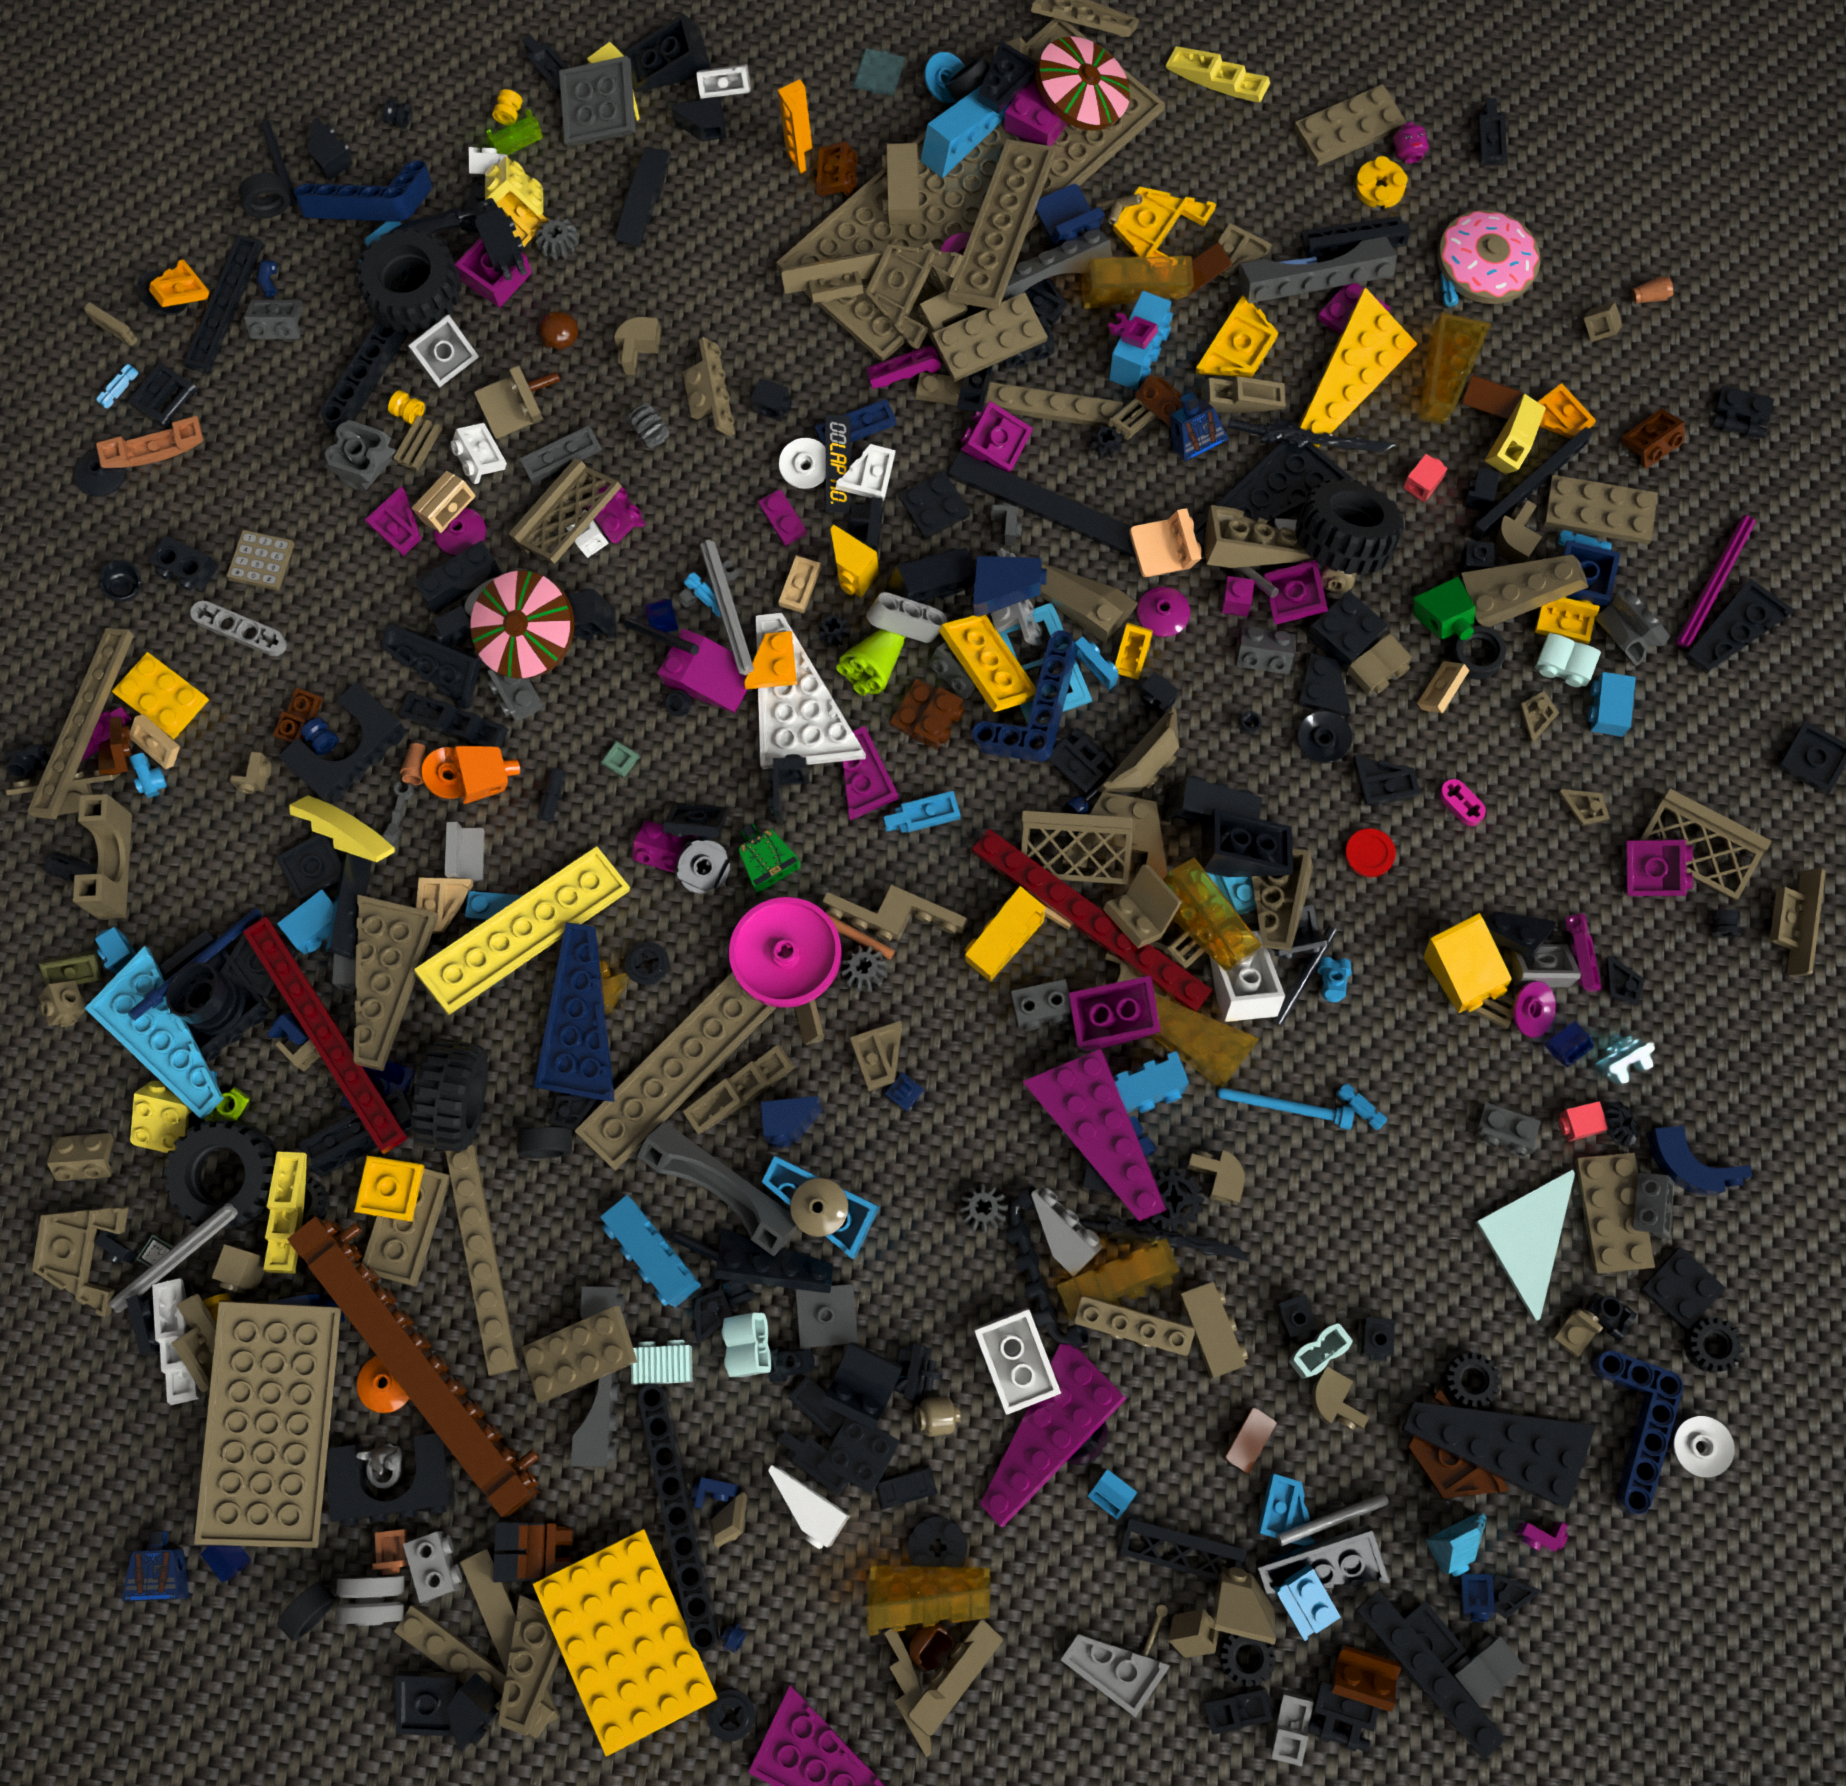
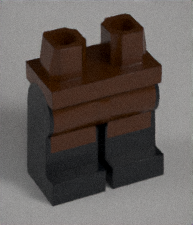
M496 1522L494 1550H524V1553L494 1554L493 1583L541 1580L571 1565V1557H555V1545H572V1529L556 1527V1523Z

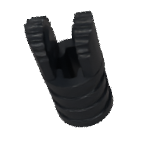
M58 851L51 852L45 863V872L47 874L70 882H74L75 875L97 874L93 865Z

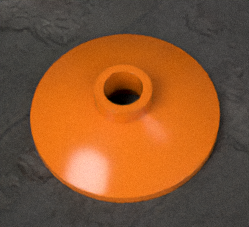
M451 747L439 748L431 752L425 758L421 770L425 786L433 794L446 799L461 797L452 759L455 748ZM449 773L453 778L447 780L443 777V774Z
M377 1356L367 1361L360 1370L357 1378V1393L362 1403L370 1410L378 1413H390L400 1409L409 1401L408 1395ZM385 1377L388 1384L385 1388H380L379 1380Z

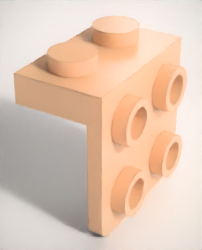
M1187 508L1177 510L1168 520L1133 526L1129 530L1143 577L1190 569L1201 559V546L1196 541L1194 522L1189 517Z

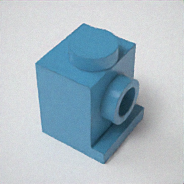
M115 927L101 931L95 939L100 947L97 949V952L105 962V968L116 975L137 954L125 934Z

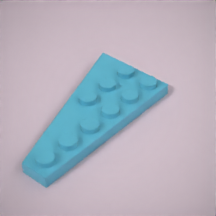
M144 946L85 1009L199 1118L204 1120L224 1098L186 1022L170 1011L167 1006L166 996L163 997L164 1001L156 1008L151 1007L136 1021L128 1015V1011L144 999L143 995L152 988H158L165 982L149 948Z

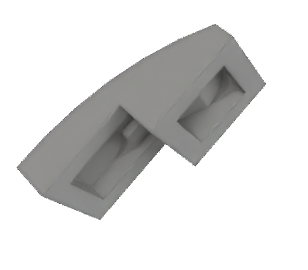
M1282 1691L1271 1759L1302 1766L1308 1740L1307 1730L1314 1703L1313 1698Z

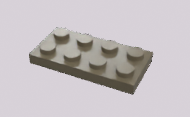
M1382 84L1296 121L1294 129L1318 167L1398 132L1400 126L1407 122Z
M1025 292L1002 302L999 310L988 308L932 333V339L954 382L1046 342L1048 338Z
M1552 475L1549 482L1543 526L1649 545L1652 541L1658 493Z
M1635 1153L1575 1159L1594 1274L1655 1268L1649 1232H1640L1633 1229L1638 1180Z
M424 1169L412 1222L377 1216L362 1261L366 1267L371 1266L380 1278L414 1287L417 1286L449 1186L450 1175Z
M613 1306L521 1347L538 1403L551 1400L637 1363L620 1306Z

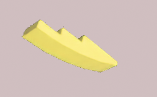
M1176 46L1166 64V69L1192 82L1233 97L1258 103L1261 102L1270 85L1268 76L1246 73L1244 65L1223 62L1221 55Z
M308 795L289 805L290 815L311 821L313 832L333 838L335 849L374 862H378L395 852V848L373 829L327 802Z
M277 1152L267 1203L270 1214L265 1239L268 1240V1247L263 1270L268 1273L295 1274L298 1253L287 1239L302 1227L306 1186V1153Z

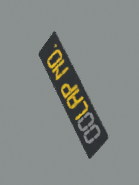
M826 415V511L850 514L851 493L835 489L839 478H842L851 466L850 417Z

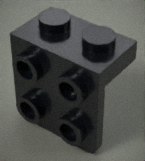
M788 754L785 758H773V767H768V782L771 784V792H773L768 794L769 810H771V818H776L778 825H783V785L810 784V772L806 757H801L798 754Z
M1311 902L1304 904L1291 951L1267 948L1270 953L1278 956L1279 959L1294 957L1296 952L1306 951V953H1315L1321 951L1322 947L1329 945L1328 938L1318 931L1314 904Z

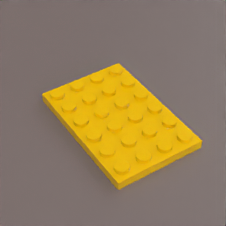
M644 1529L533 1583L606 1757L718 1699L698 1652L689 1642L686 1624Z

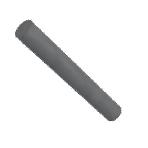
M1234 568L1247 579H1253L1254 584L1271 598L1277 596L1279 590L1252 568Z

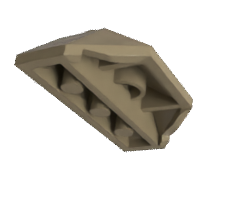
M1173 706L1098 788L1100 793L1139 792L1145 786L1150 789L1160 778L1156 773L1162 767L1167 769L1176 760L1177 757L1174 753L1179 748L1177 712Z

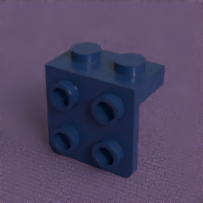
M1071 184L1040 198L1035 209L1054 248L1066 241L1074 240L1090 230L1100 228V224L1105 216L1101 207L1093 210L1090 209L1077 184Z

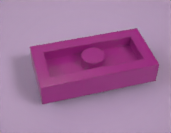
M781 489L758 501L759 507L784 547L807 535L806 528Z

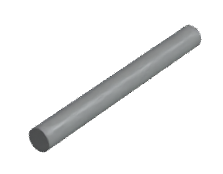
M1385 1493L1374 1496L1277 1534V1540L1280 1546L1289 1544L1389 1504L1388 1498Z

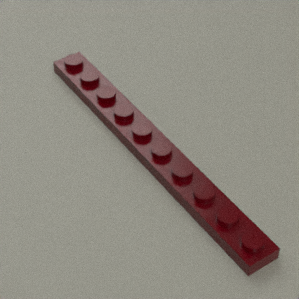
M988 829L972 848L973 854L1017 886H1021L1035 899L1143 977L1151 976L1152 983L1194 1014L1211 994L1212 989L1150 944L1137 948L1103 910L992 830Z
M264 917L244 930L243 934L379 1150L385 1154L408 1139V1136L364 1067L355 1064L354 1051L272 922L267 917Z

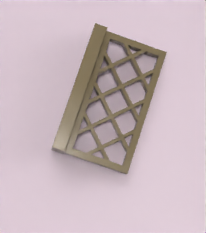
M574 458L508 535L522 551L526 553L532 552L555 564L622 486L618 481L586 467L581 460ZM609 486L605 492L599 494V489ZM592 492V497L582 500V495ZM592 505L587 512L582 513V508ZM575 511V516L566 519L567 513ZM575 524L571 531L565 533V527ZM558 530L557 536L549 538V533ZM558 544L551 554L548 553V547Z
M1672 789L1667 790L1662 795L1656 811L1640 840H1647L1650 835L1660 833L1661 839H1667L1664 831L1679 828L1682 839H1687V845L1704 841L1709 856L1694 859L1693 856V861L1687 862V865L1691 864L1692 870L1687 868V873L1693 872V879L1735 901L1739 899L1760 858L1772 842ZM1664 809L1674 813L1676 825L1663 828L1660 815ZM1655 824H1657L1658 830L1652 831ZM1689 824L1699 826L1702 837L1688 841L1684 826ZM1714 837L1724 839L1728 850L1714 854L1709 839ZM1745 850L1754 856L1749 865L1739 867L1734 852ZM1729 854L1734 869L1720 873L1715 857ZM1710 859L1715 874L1705 877L1699 874L1696 863ZM1745 869H1746V871H1745V873H1744V875H1743V877H1742L1741 870H1745ZM1735 872L1739 884L1735 891L1724 887L1721 876ZM1716 878L1718 883L1710 879Z
M1023 811L1022 822L1024 823L1021 852L1029 858L1036 854L1045 864L1043 868L1049 869L1058 879L1129 885L1135 819L1132 817ZM1030 829H1040L1047 837L1036 848L1029 841ZM1046 830H1055V831H1054L1051 835H1049ZM1061 831H1068L1074 840L1062 850L1053 838ZM1073 832L1082 833L1077 837ZM1088 833H1095L1101 842L1089 852L1080 840ZM1100 833L1109 835L1104 839ZM1115 835H1126V846L1118 853L1107 843ZM1051 841L1059 853L1047 862L1038 851ZM1078 843L1087 854L1074 864L1066 855V852ZM1105 844L1114 857L1101 866L1093 854ZM1030 846L1033 851L1028 854V847ZM1123 853H1125L1124 861L1120 858ZM1063 855L1072 868L1065 874H1057L1051 865ZM1090 857L1099 867V870L1092 876H1084L1078 867ZM1116 859L1124 866L1123 879L1112 878L1105 870ZM1075 870L1080 876L1070 874ZM1101 872H1103L1106 877H1097V876H1098Z

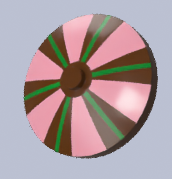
M1063 37L1051 42L1040 55L1035 70L1037 87L1047 106L1059 118L1077 128L1096 131L1111 127L1124 114L1130 98L1128 80L1117 60L1103 47L1084 38Z
M530 571L505 573L492 580L482 590L474 604L470 627L472 641L484 663L501 675L517 679H530L544 675L562 661L570 648L574 634V614L570 601L564 591L546 576Z

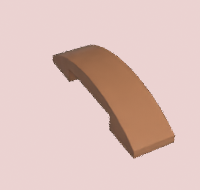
M194 416L172 422V429L127 441L120 436L98 442L96 445L102 468L132 467L158 462L184 453L204 441L199 418Z

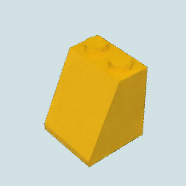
M1480 913L1430 938L1423 959L1458 1013L1466 1009L1468 1012L1476 1010L1483 1005L1482 1001L1487 998L1497 999L1508 991L1507 988L1512 980Z

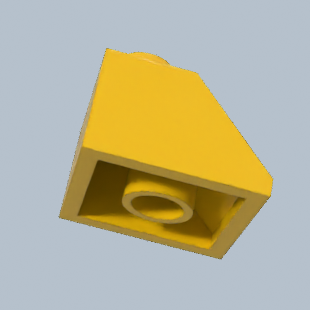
M833 524L830 530L840 587L849 595L855 594L861 598L879 575L877 552Z

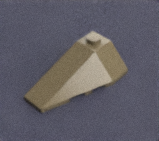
M1293 849V873L1291 875L1251 876L1263 948L1288 951L1292 949L1313 868L1310 850Z

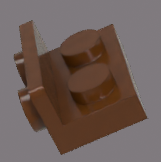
M845 141L819 148L816 192L820 197L843 191L850 198L855 192L858 156L855 150Z
M1150 374L1135 394L1143 404L1169 427H1171V414L1183 408L1181 403L1183 395L1158 375Z
M1661 408L1623 435L1622 445L1641 456V466L1647 469L1685 441L1684 421Z
M1343 1645L1334 1664L1332 1693L1392 1712L1395 1706L1396 1680L1401 1671V1663Z

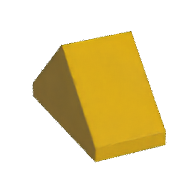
M1130 623L1126 624L1115 663L1118 674L1139 680L1150 647L1153 630Z

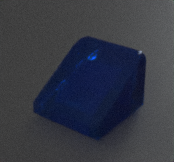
M671 599L646 605L650 626L664 632L678 629Z

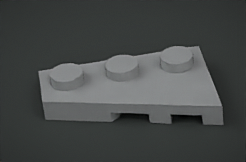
M1081 1634L1076 1635L1060 1659L1134 1717L1137 1716L1170 1667L1167 1663Z

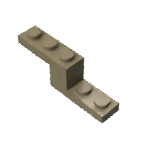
M931 242L921 247V249L938 250L933 247ZM932 267L928 275L939 295L921 303L916 314L921 323L929 328L927 334L939 353L932 339V333L963 319L968 310V305L949 301L948 293L954 278Z
M893 885L890 886L877 914L829 892L826 893L822 901L828 915L836 919H841L842 917L849 919L853 926L861 930L869 928L876 931V935L886 941L894 939L899 942L912 913L922 922L930 923V921L940 924V928L950 934H955L956 932L963 934L967 926L966 917Z

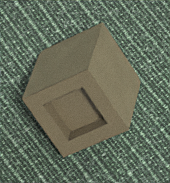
M1615 301L1591 308L1584 317L1591 342L1617 335L1622 327Z
M310 1039L302 1045L295 1044L290 1040L286 1044L279 1040L275 1043L283 1054L304 1072L321 1057Z
M1204 1609L1174 1615L1168 1641L1185 1658L1211 1654L1216 1651L1219 1631L1214 1630L1213 1618Z

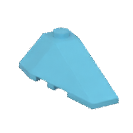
M1476 1513L1425 1539L1442 1573H1452L1455 1577L1470 1569L1468 1564L1476 1559L1487 1518L1484 1513Z

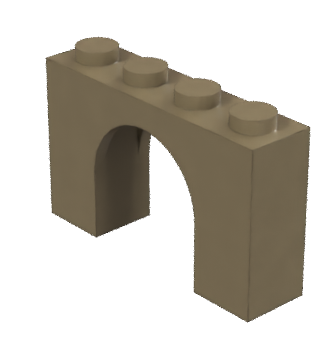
M108 794L80 795L78 822L90 830L95 838L98 851L97 874L75 875L73 902L98 919L126 918L132 814Z

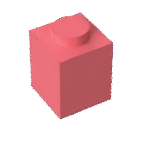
M1425 454L1407 477L1403 489L1425 503L1443 480L1448 468L1439 459Z
M1600 1101L1566 1109L1559 1114V1128L1561 1133L1566 1135L1568 1141L1601 1134L1608 1130Z

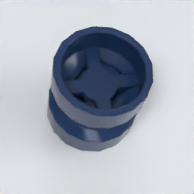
M315 718L309 721L300 733L306 742L312 743V749L317 755H324L330 752L339 742L335 733L327 729L328 725L322 718Z

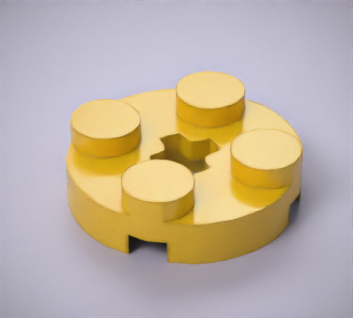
M1379 156L1376 160L1369 161L1360 168L1356 178V194L1364 204L1376 208L1377 205H1385L1384 208L1392 207L1402 199L1408 177L1399 165L1390 161L1385 156ZM1377 180L1384 181L1386 187L1383 185L1376 186Z

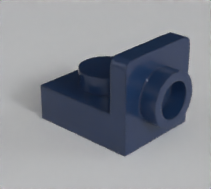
M294 1013L281 1014L276 1017L272 1022L273 1027L267 1033L271 1039L287 1036L291 1042L298 1045L305 1044L310 1039Z
M701 1477L700 1483L695 1482L691 1500L696 1501L695 1508L703 1509L707 1491L711 1492L710 1498L728 1502L729 1496H737L739 1485Z
M1461 1574L1464 1617H1470L1472 1622H1488L1489 1617H1495L1493 1574Z

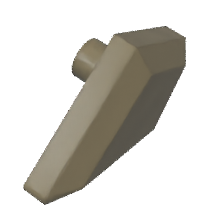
M1544 691L1520 705L1530 741L1534 743L1559 714V711Z
M1566 789L1559 791L1560 796L1581 826L1604 822L1610 819L1602 793Z
M743 1491L710 1521L713 1542L717 1548L730 1540L737 1539L743 1533L747 1495Z

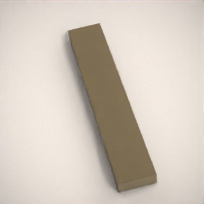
M487 1548L461 1561L460 1564L507 1673L517 1612L504 1582L493 1583L494 1558L490 1549ZM547 1687L542 1700L556 1710L548 1722L550 1723L561 1716Z

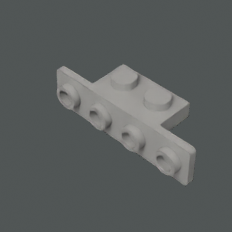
M1003 548L997 550L998 557H1016L1013 553H1009ZM1029 599L991 612L997 631L1002 633L1020 623L1025 641L1035 647L1042 645L1040 639L1041 630L1034 620L1032 614L1034 608Z

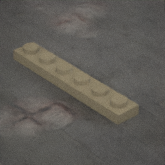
M410 1606L403 1620L400 1621L394 1630L396 1634L445 1671L459 1673V1681L465 1684L477 1673L503 1696L506 1672L418 1606ZM502 1700L500 1701L499 1705L497 1706V1709H498L499 1711H500V1709H501ZM543 1700L529 1731V1734L534 1738L540 1736L556 1711Z

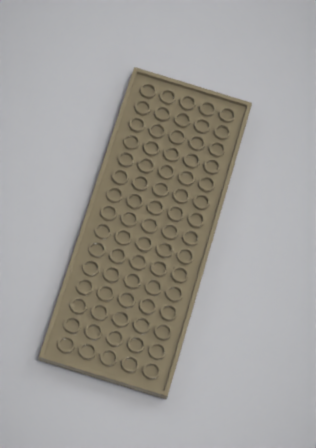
M1054 18L1026 44L1030 45L1033 51H1038L1047 43H1051L1059 38H1087L1067 21ZM1123 69L1130 89L1129 104L1126 111L1114 125L1103 130H1084L1069 123L1066 125L1052 145L1055 147L1056 154L1040 198L1071 184L1080 186L1164 111L1165 103ZM1004 119L942 179L920 161L926 135L925 131L913 142L917 143L919 224L889 225V216L883 214V199H888V192L883 193V177H887V170L883 171L882 169L776 262L777 269L781 271L784 268L878 250L881 251L883 256L888 244L921 249L923 245L931 242L935 249L937 248L941 251L944 242L952 235L962 232L972 233L1006 140L1026 141L1005 131ZM1036 211L1027 233L1040 222ZM929 275L909 314L910 318L919 323L921 321L916 314L919 305L939 295ZM872 278L861 280L863 294H858L851 298L832 299L824 303L816 302L817 305L881 362L889 358L907 341V338L896 329L895 324L880 310L866 293ZM810 289L804 290L803 292L812 299Z

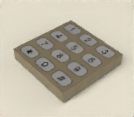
M243 530L227 578L230 581L279 591L295 545L294 542L288 539Z

